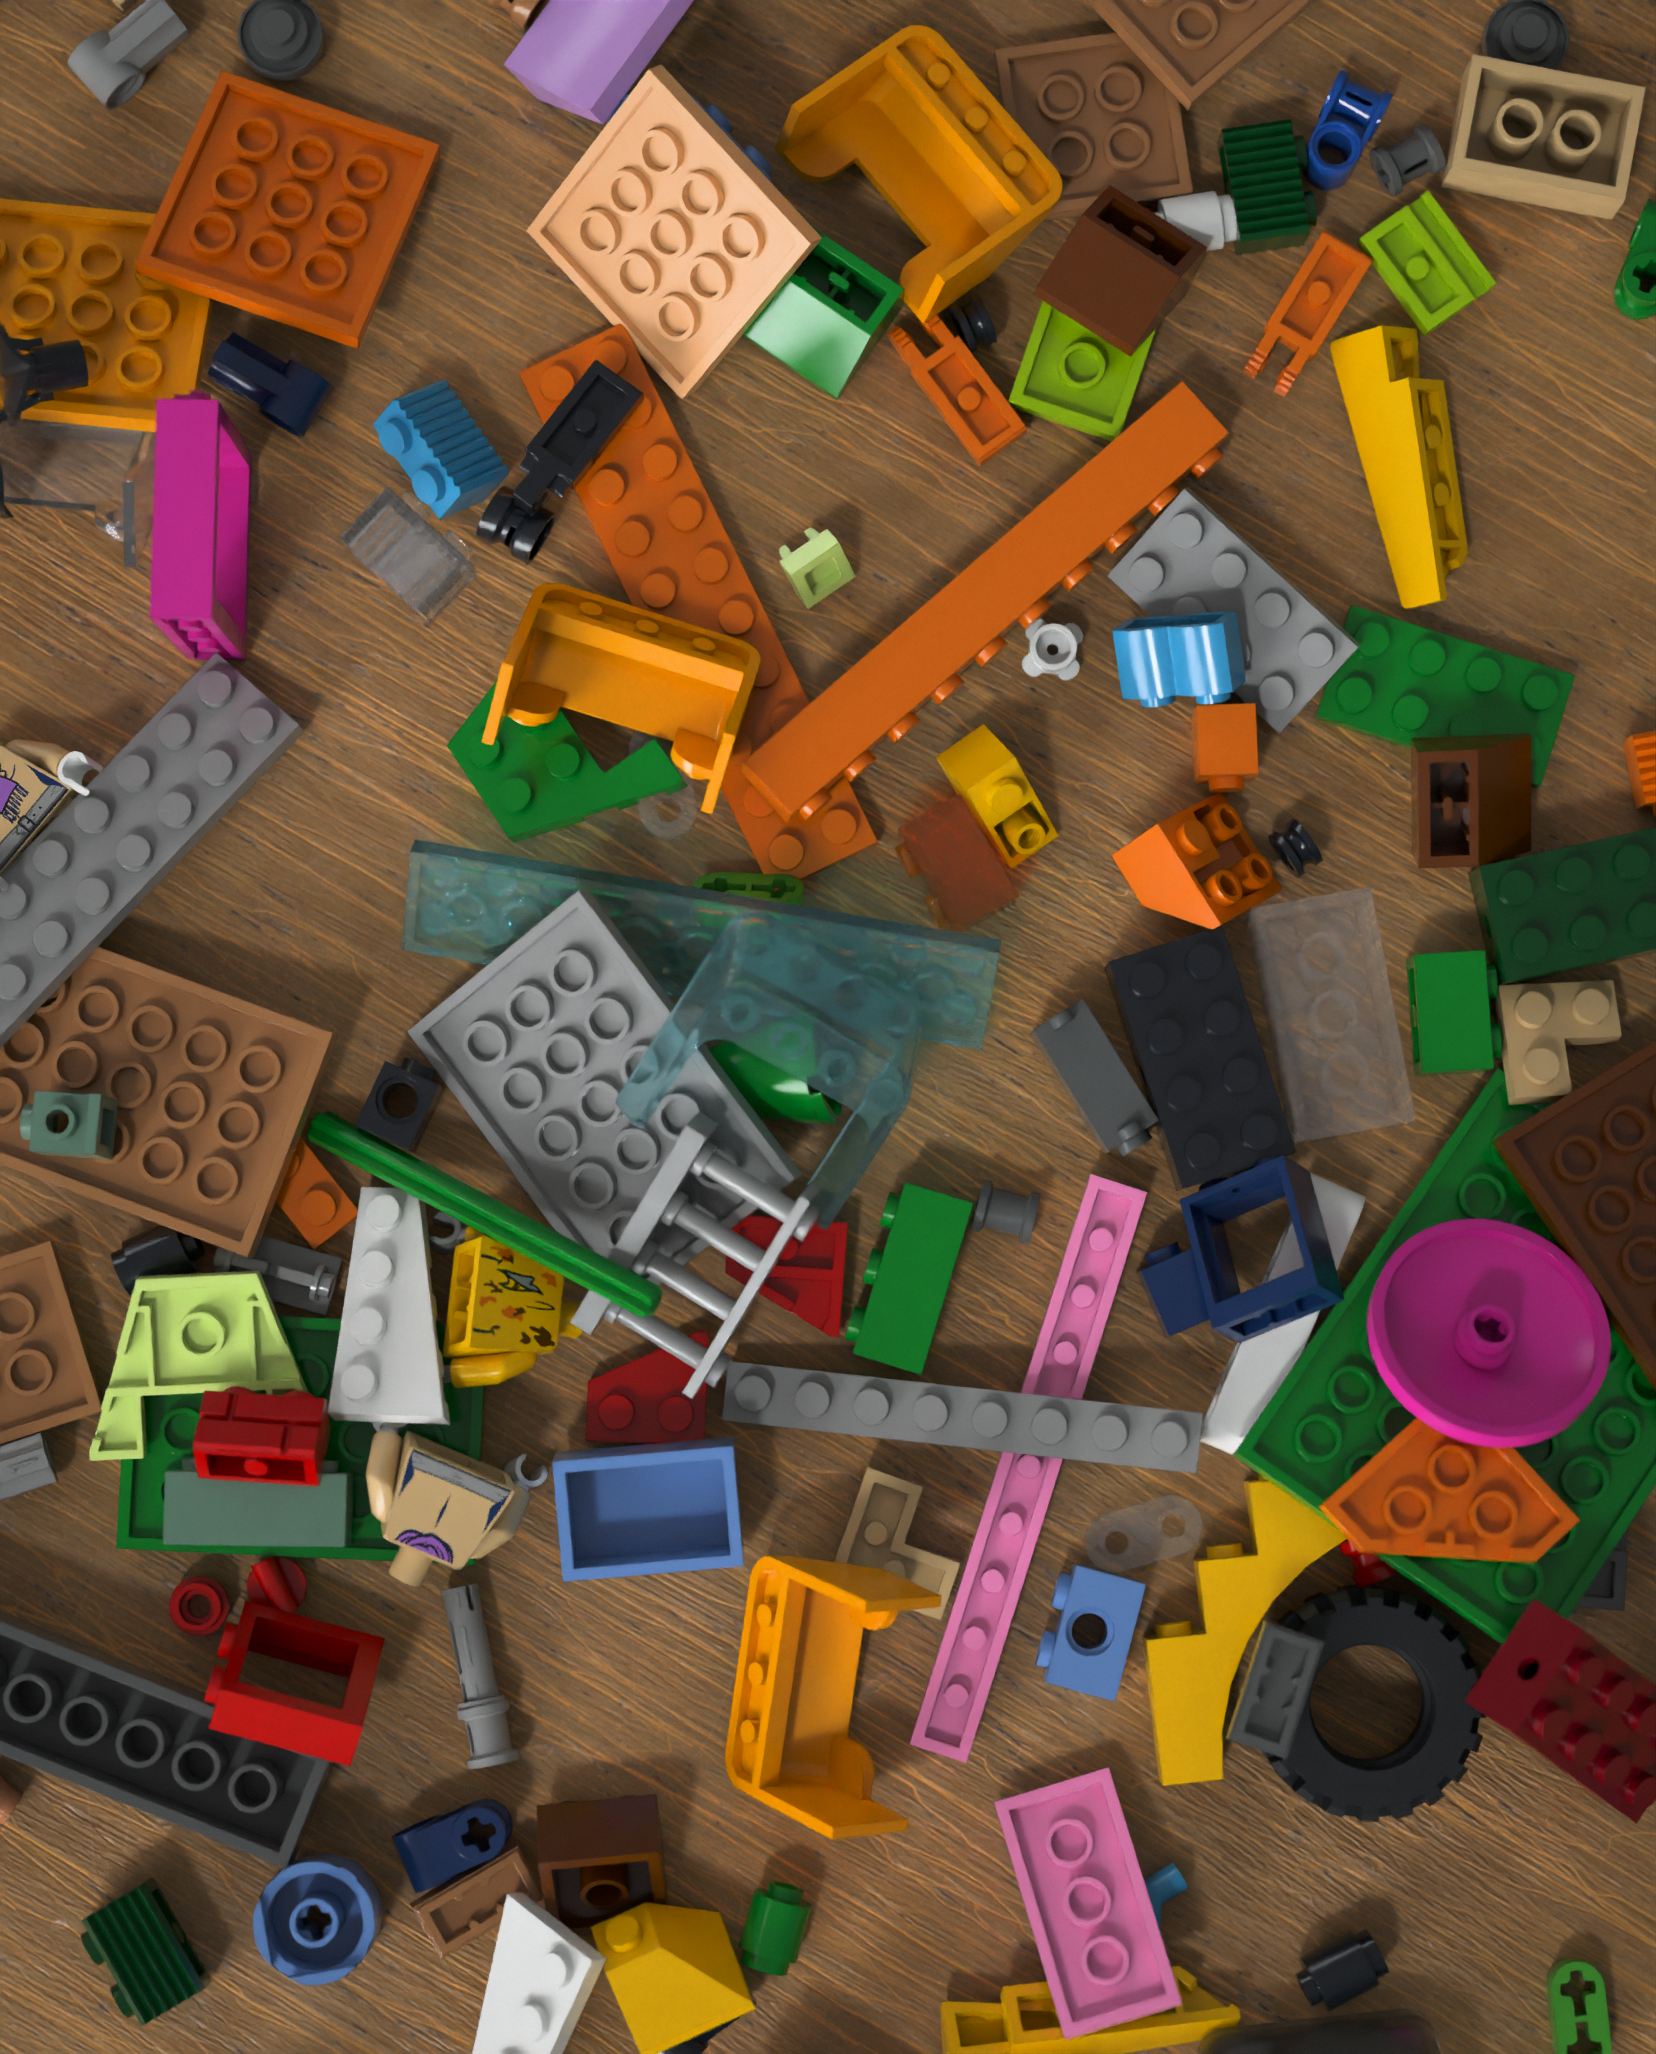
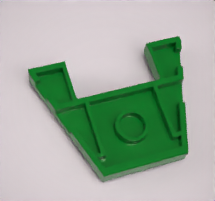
M497 681L447 744V747L507 837L513 843L585 821L584 817L615 807L621 810L640 804V799L663 792L669 795L679 792L688 786L655 738L607 772H603L561 709L553 721L533 727L521 725L511 717L506 716L494 745L482 743Z

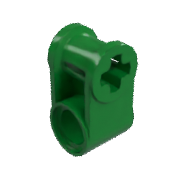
M1652 199L1647 200L1628 244V254L1613 291L1614 302L1619 311L1625 316L1637 320L1647 319L1656 314V201ZM1640 279L1650 282L1648 287L1649 293L1639 290Z

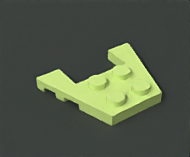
M260 1271L140 1276L136 1279L117 1348V1357L110 1383L102 1403L98 1427L89 1451L90 1461L139 1459L147 1455L144 1396L204 1393V1391L224 1392L227 1388L235 1386L245 1387L250 1390H265L267 1395L283 1396L287 1392L296 1390L308 1393Z

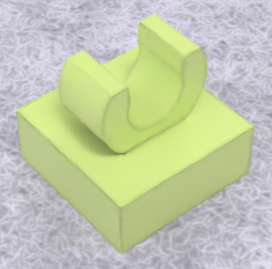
M808 528L804 531L808 542L792 553L786 545L779 548L782 558L779 562L797 597L807 609L856 577L840 543L828 529L819 534L815 529Z

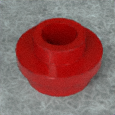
M193 1576L185 1579L174 1589L169 1602V1611L174 1624L184 1633L193 1636H204L218 1630L225 1623L230 1610V1600L226 1589L220 1582L208 1576ZM196 1594L205 1595L210 1600L211 1609L204 1617L195 1615L190 1608V1602Z

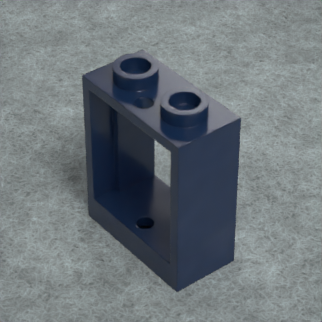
M1284 1155L1260 1158L1255 1161L1254 1166L1250 1167V1170L1231 1178H1217L1207 1181L1199 1187V1192L1180 1199L1213 1330L1238 1343H1242L1345 1300L1310 1171ZM1286 1196L1304 1267L1241 1293L1223 1223Z

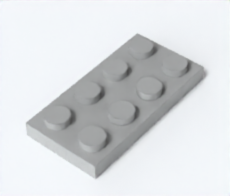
M1189 487L1182 490L1107 575L1150 616H1182L1215 611L1237 612L1246 681L1233 692L1245 703H1256V713L1279 734L1361 646L1357 640Z

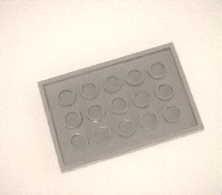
M587 888L578 890L407 1031L554 1230L607 1259L685 1125L698 1112L703 1113L720 1124L710 1140L711 1143L718 1146L716 1153L780 1192L802 1175ZM691 1173L681 1189L683 1193L689 1196L687 1201L689 1204L730 1229L734 1228L759 1208L704 1173L700 1178ZM662 1222L652 1238V1241L660 1245L658 1250L660 1253L681 1266H685L710 1246V1244L676 1223L669 1227ZM644 1272L641 1276L658 1286L663 1283L647 1272Z

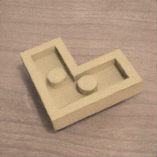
M1613 980L1498 986L1497 998L1494 999L1497 1023H1499L1501 1030L1502 1060L1509 1105L1554 1103L1572 1092L1566 1046L1616 1043L1622 1036Z
M867 1467L834 1562L884 1569L941 1595L940 1608L913 1609V1611L941 1620L961 1563L905 1543L923 1486Z

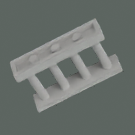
M698 1112L685 1125L608 1259L632 1272H636L640 1276L644 1272L649 1273L724 1320L725 1322L710 1347H704L655 1315L640 1317L591 1290L586 1294L570 1322L591 1335L604 1320L612 1325L617 1320L696 1370L682 1392L691 1399H693L704 1383L715 1388L725 1373L733 1357L725 1353L724 1350L792 1237L794 1236L803 1241L814 1225L821 1210L812 1204L822 1189L816 1183L811 1182L800 1195L797 1202L719 1155L716 1153L718 1146L711 1143L710 1140L720 1124L701 1112ZM691 1173L699 1178L703 1173L783 1222L782 1227L767 1251L687 1202L689 1196L683 1193L681 1189ZM662 1222L669 1227L676 1223L754 1272L738 1300L658 1251L660 1245L652 1241V1238Z

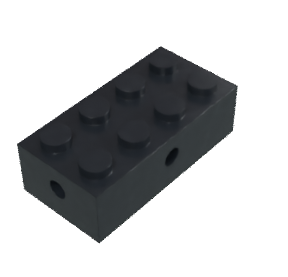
M1223 926L1109 961L1104 969L1147 1102L1159 1120L1155 1123V1127L1176 1191L1249 1169L1254 1166L1256 1160L1273 1155H1284L1287 1157L1296 1153Z

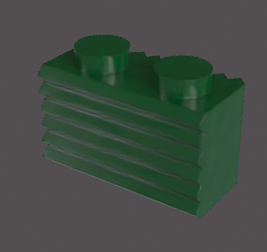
M1291 119L1221 129L1217 146L1225 195L1229 194L1231 196L1235 209L1237 238L1236 241H1233L1235 255L1241 256L1246 253L1253 254L1304 245L1309 234V227L1316 226L1317 211L1313 192H1304L1302 188L1300 171L1307 170L1308 164L1303 135L1294 136Z
M153 1877L92 1912L82 1920L87 1931L81 1934V1940L88 1955L98 1966L104 1962L106 1963L117 1982L111 1986V1993L118 2008L127 2018L135 2015L141 2026L199 1993L212 1982L210 1975L206 1972L198 1954L193 1949L192 1943L182 1930L180 1922L176 1919L168 1901L164 1898Z

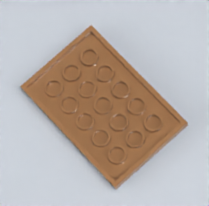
M97 947L0 1048V1164L253 1259L337 1042L338 1035ZM35 1091L88 1095L101 1094L118 1100L113 1160L42 1155L29 1151L30 1140L23 1139L20 1133V1117L24 1105L34 1104ZM65 1112L59 1113L57 1133L65 1131L68 1127L69 1118Z

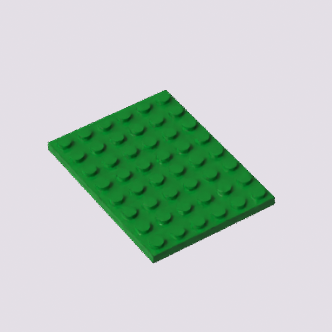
M1499 1068L1490 1076L1344 1290L1343 1296L1345 1300L1333 1306L1232 1454L1335 1528L1337 1527L1319 1506L1416 1418L1394 1396L1384 1382L1372 1357L1367 1334V1311L1373 1287L1393 1253L1404 1242L1426 1228L1461 1219H1488L1513 1224L1545 1238L1561 1249L1492 1144L1497 1137L1551 1104L1509 1105L1505 1074ZM1609 1320L1611 1339L1609 1365L1600 1389L1586 1410L1575 1422L1553 1437L1537 1443L1513 1447L1580 1519L1578 1523L1533 1563L1372 1553L1501 1644L1505 1642L1533 1599L1565 1619L1569 1618L1656 1485V1391Z

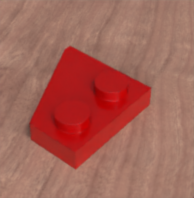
M749 1215L731 1230L767 1251L782 1227L783 1222L775 1217ZM815 1221L803 1241L793 1236L759 1294L793 1313L830 1337H839L848 1223ZM726 1255L725 1274L746 1286L754 1272Z
M700 1330L688 1336L704 1347L709 1348L710 1331ZM662 1348L588 1381L585 1441L665 1443L705 1439L707 1383H704L693 1399L683 1394V1390L696 1369Z

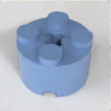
M315 1853L294 1860L267 1884L254 1910L253 1932L260 1954L271 1967L273 1966L280 1973L289 1977L288 1979L300 1984L321 1985L341 1979L364 1959L376 1942L382 1924L383 1912L379 1891L364 1867L353 1859L332 1853ZM314 1905H319L321 1913H329L331 1916V1921L324 1927V1931L319 1930L317 1922L306 1921L305 1916L314 1908Z

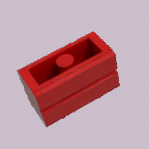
M239 1386L227 1388L224 1392L204 1391L200 1409V1420L197 1422L193 1440V1453L198 1478L320 1486L324 1457H326L330 1437L326 1399L315 1398L310 1393L297 1390L287 1392L283 1396L256 1394L248 1388Z

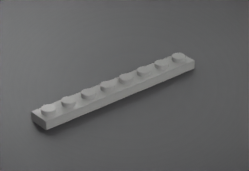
M731 1361L727 1370L722 1420L1197 1474L1203 1413Z

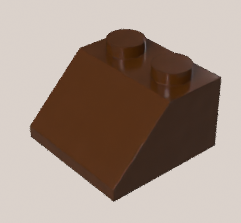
M657 1794L643 1796L625 1795L611 1799L578 1802L563 1801L556 1804L537 1805V1863L545 1909L577 1936L593 1934L592 1926L645 1902L668 1905L663 1839Z

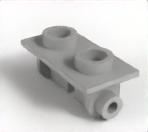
M262 1236L253 1259L218 1247L213 1265L217 1266L216 1273L260 1271L271 1300L327 1316L343 1258Z

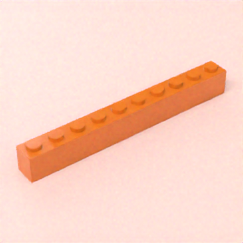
M1181 381L745 759L741 772L787 824L799 814L806 821L812 818L833 798L827 791L843 776L850 782L854 781L877 760L871 753L872 750L887 737L896 744L919 724L921 720L915 714L931 699L938 706L944 703L965 683L959 675L973 662L976 661L983 668L998 656L1008 645L1002 637L1020 623L1026 630L1036 623L1052 607L1046 599L1063 585L1070 592L1094 571L1095 568L1089 561L1105 547L1111 554L1122 548L1138 532L1133 525L1137 519L1148 510L1155 517L1162 513L1181 493L1175 487L1191 472L1197 479L1208 473L1224 457L1219 448L1229 432L1188 386Z

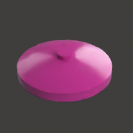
M1461 1219L1426 1228L1404 1242L1393 1253L1373 1287L1367 1311L1368 1341L1372 1357L1384 1382L1405 1408L1433 1429L1463 1442L1487 1447H1518L1553 1437L1575 1422L1586 1410L1600 1389L1607 1372L1611 1351L1610 1329L1604 1306L1593 1284L1582 1269L1560 1248L1545 1238L1513 1224L1488 1219Z

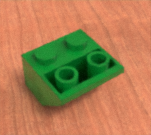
M814 228L822 239L742 336L823 392L838 400L903 308L904 288Z

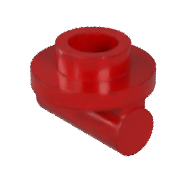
M271 1556L251 1566L252 1571L247 1580V1595L250 1602L289 1613L298 1610L306 1596L307 1580L302 1568L296 1562L286 1557Z

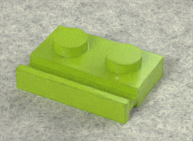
M1429 190L1423 193L1419 199L1410 205H1406L1360 237L1357 243L1364 254L1374 259L1372 262L1373 267L1425 337L1466 309L1479 297L1493 290L1497 284Z

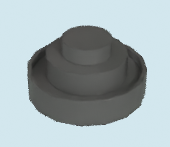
M255 0L242 14L238 26V42L248 65L260 76L274 81H289L309 73L319 62L325 46L324 28L314 7L305 0Z
M1509 0L1498 7L1488 20L1483 31L1481 48L1483 56L1557 70L1567 54L1570 38L1567 24L1555 7L1544 0Z

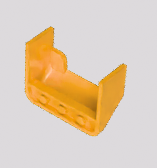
M545 583L535 588L502 662L482 743L494 745L506 716L511 717L521 725L533 727L556 719L561 707L672 741L673 745L670 756L682 773L693 779L710 780L701 811L712 814L752 692L761 656L753 646L740 639L569 585Z
M789 1555L760 1558L753 1566L750 1575L725 1749V1767L732 1784L742 1792L830 1839L907 1831L908 1818L871 1800L872 1786L875 1779L873 1761L862 1745L848 1738L864 1628L877 1630L889 1627L896 1619L899 1610L940 1608L942 1596L884 1569Z

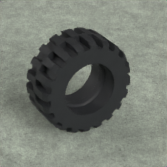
M1373 1585L1372 1587L1341 1586L1337 1587L1336 1591L1326 1594L1319 1592L1304 1599L1306 1604L1294 1612L1289 1610L1277 1623L1282 1627L1325 1642L1287 1759L1262 1751L1263 1756L1268 1759L1277 1775L1307 1802H1311L1322 1808L1325 1812L1341 1818L1346 1815L1356 1817L1359 1821L1378 1822L1379 1817L1393 1816L1397 1820L1413 1815V1808L1423 1803L1432 1806L1445 1797L1441 1791L1452 1780L1456 1783L1460 1782L1469 1770L1463 1766L1471 1751L1478 1753L1483 1735L1477 1732L1480 1718H1486V1716L1465 1702V1699L1482 1675L1479 1664L1472 1660L1468 1652L1471 1648L1461 1632L1456 1631L1447 1622L1448 1619L1436 1609L1414 1597L1389 1588ZM1359 1645L1384 1647L1402 1657L1414 1671L1422 1693L1420 1716L1411 1735L1393 1752L1371 1759L1350 1757L1328 1745L1314 1724L1310 1705L1312 1686L1323 1665L1337 1653Z

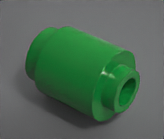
M771 1880L767 1889L756 1888L754 1890L739 1946L744 1950L741 1959L742 1964L754 1970L772 1975H787L790 1963L797 1962L812 1905L802 1899L803 1889L788 1883Z

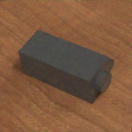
M1084 999L1058 1013L1031 1032L1032 1039L1104 1154L1117 1147L1123 1157L1153 1139L1147 1128L1159 1120Z

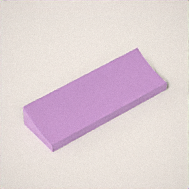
M550 0L507 58L504 65L538 100L604 125L694 0Z

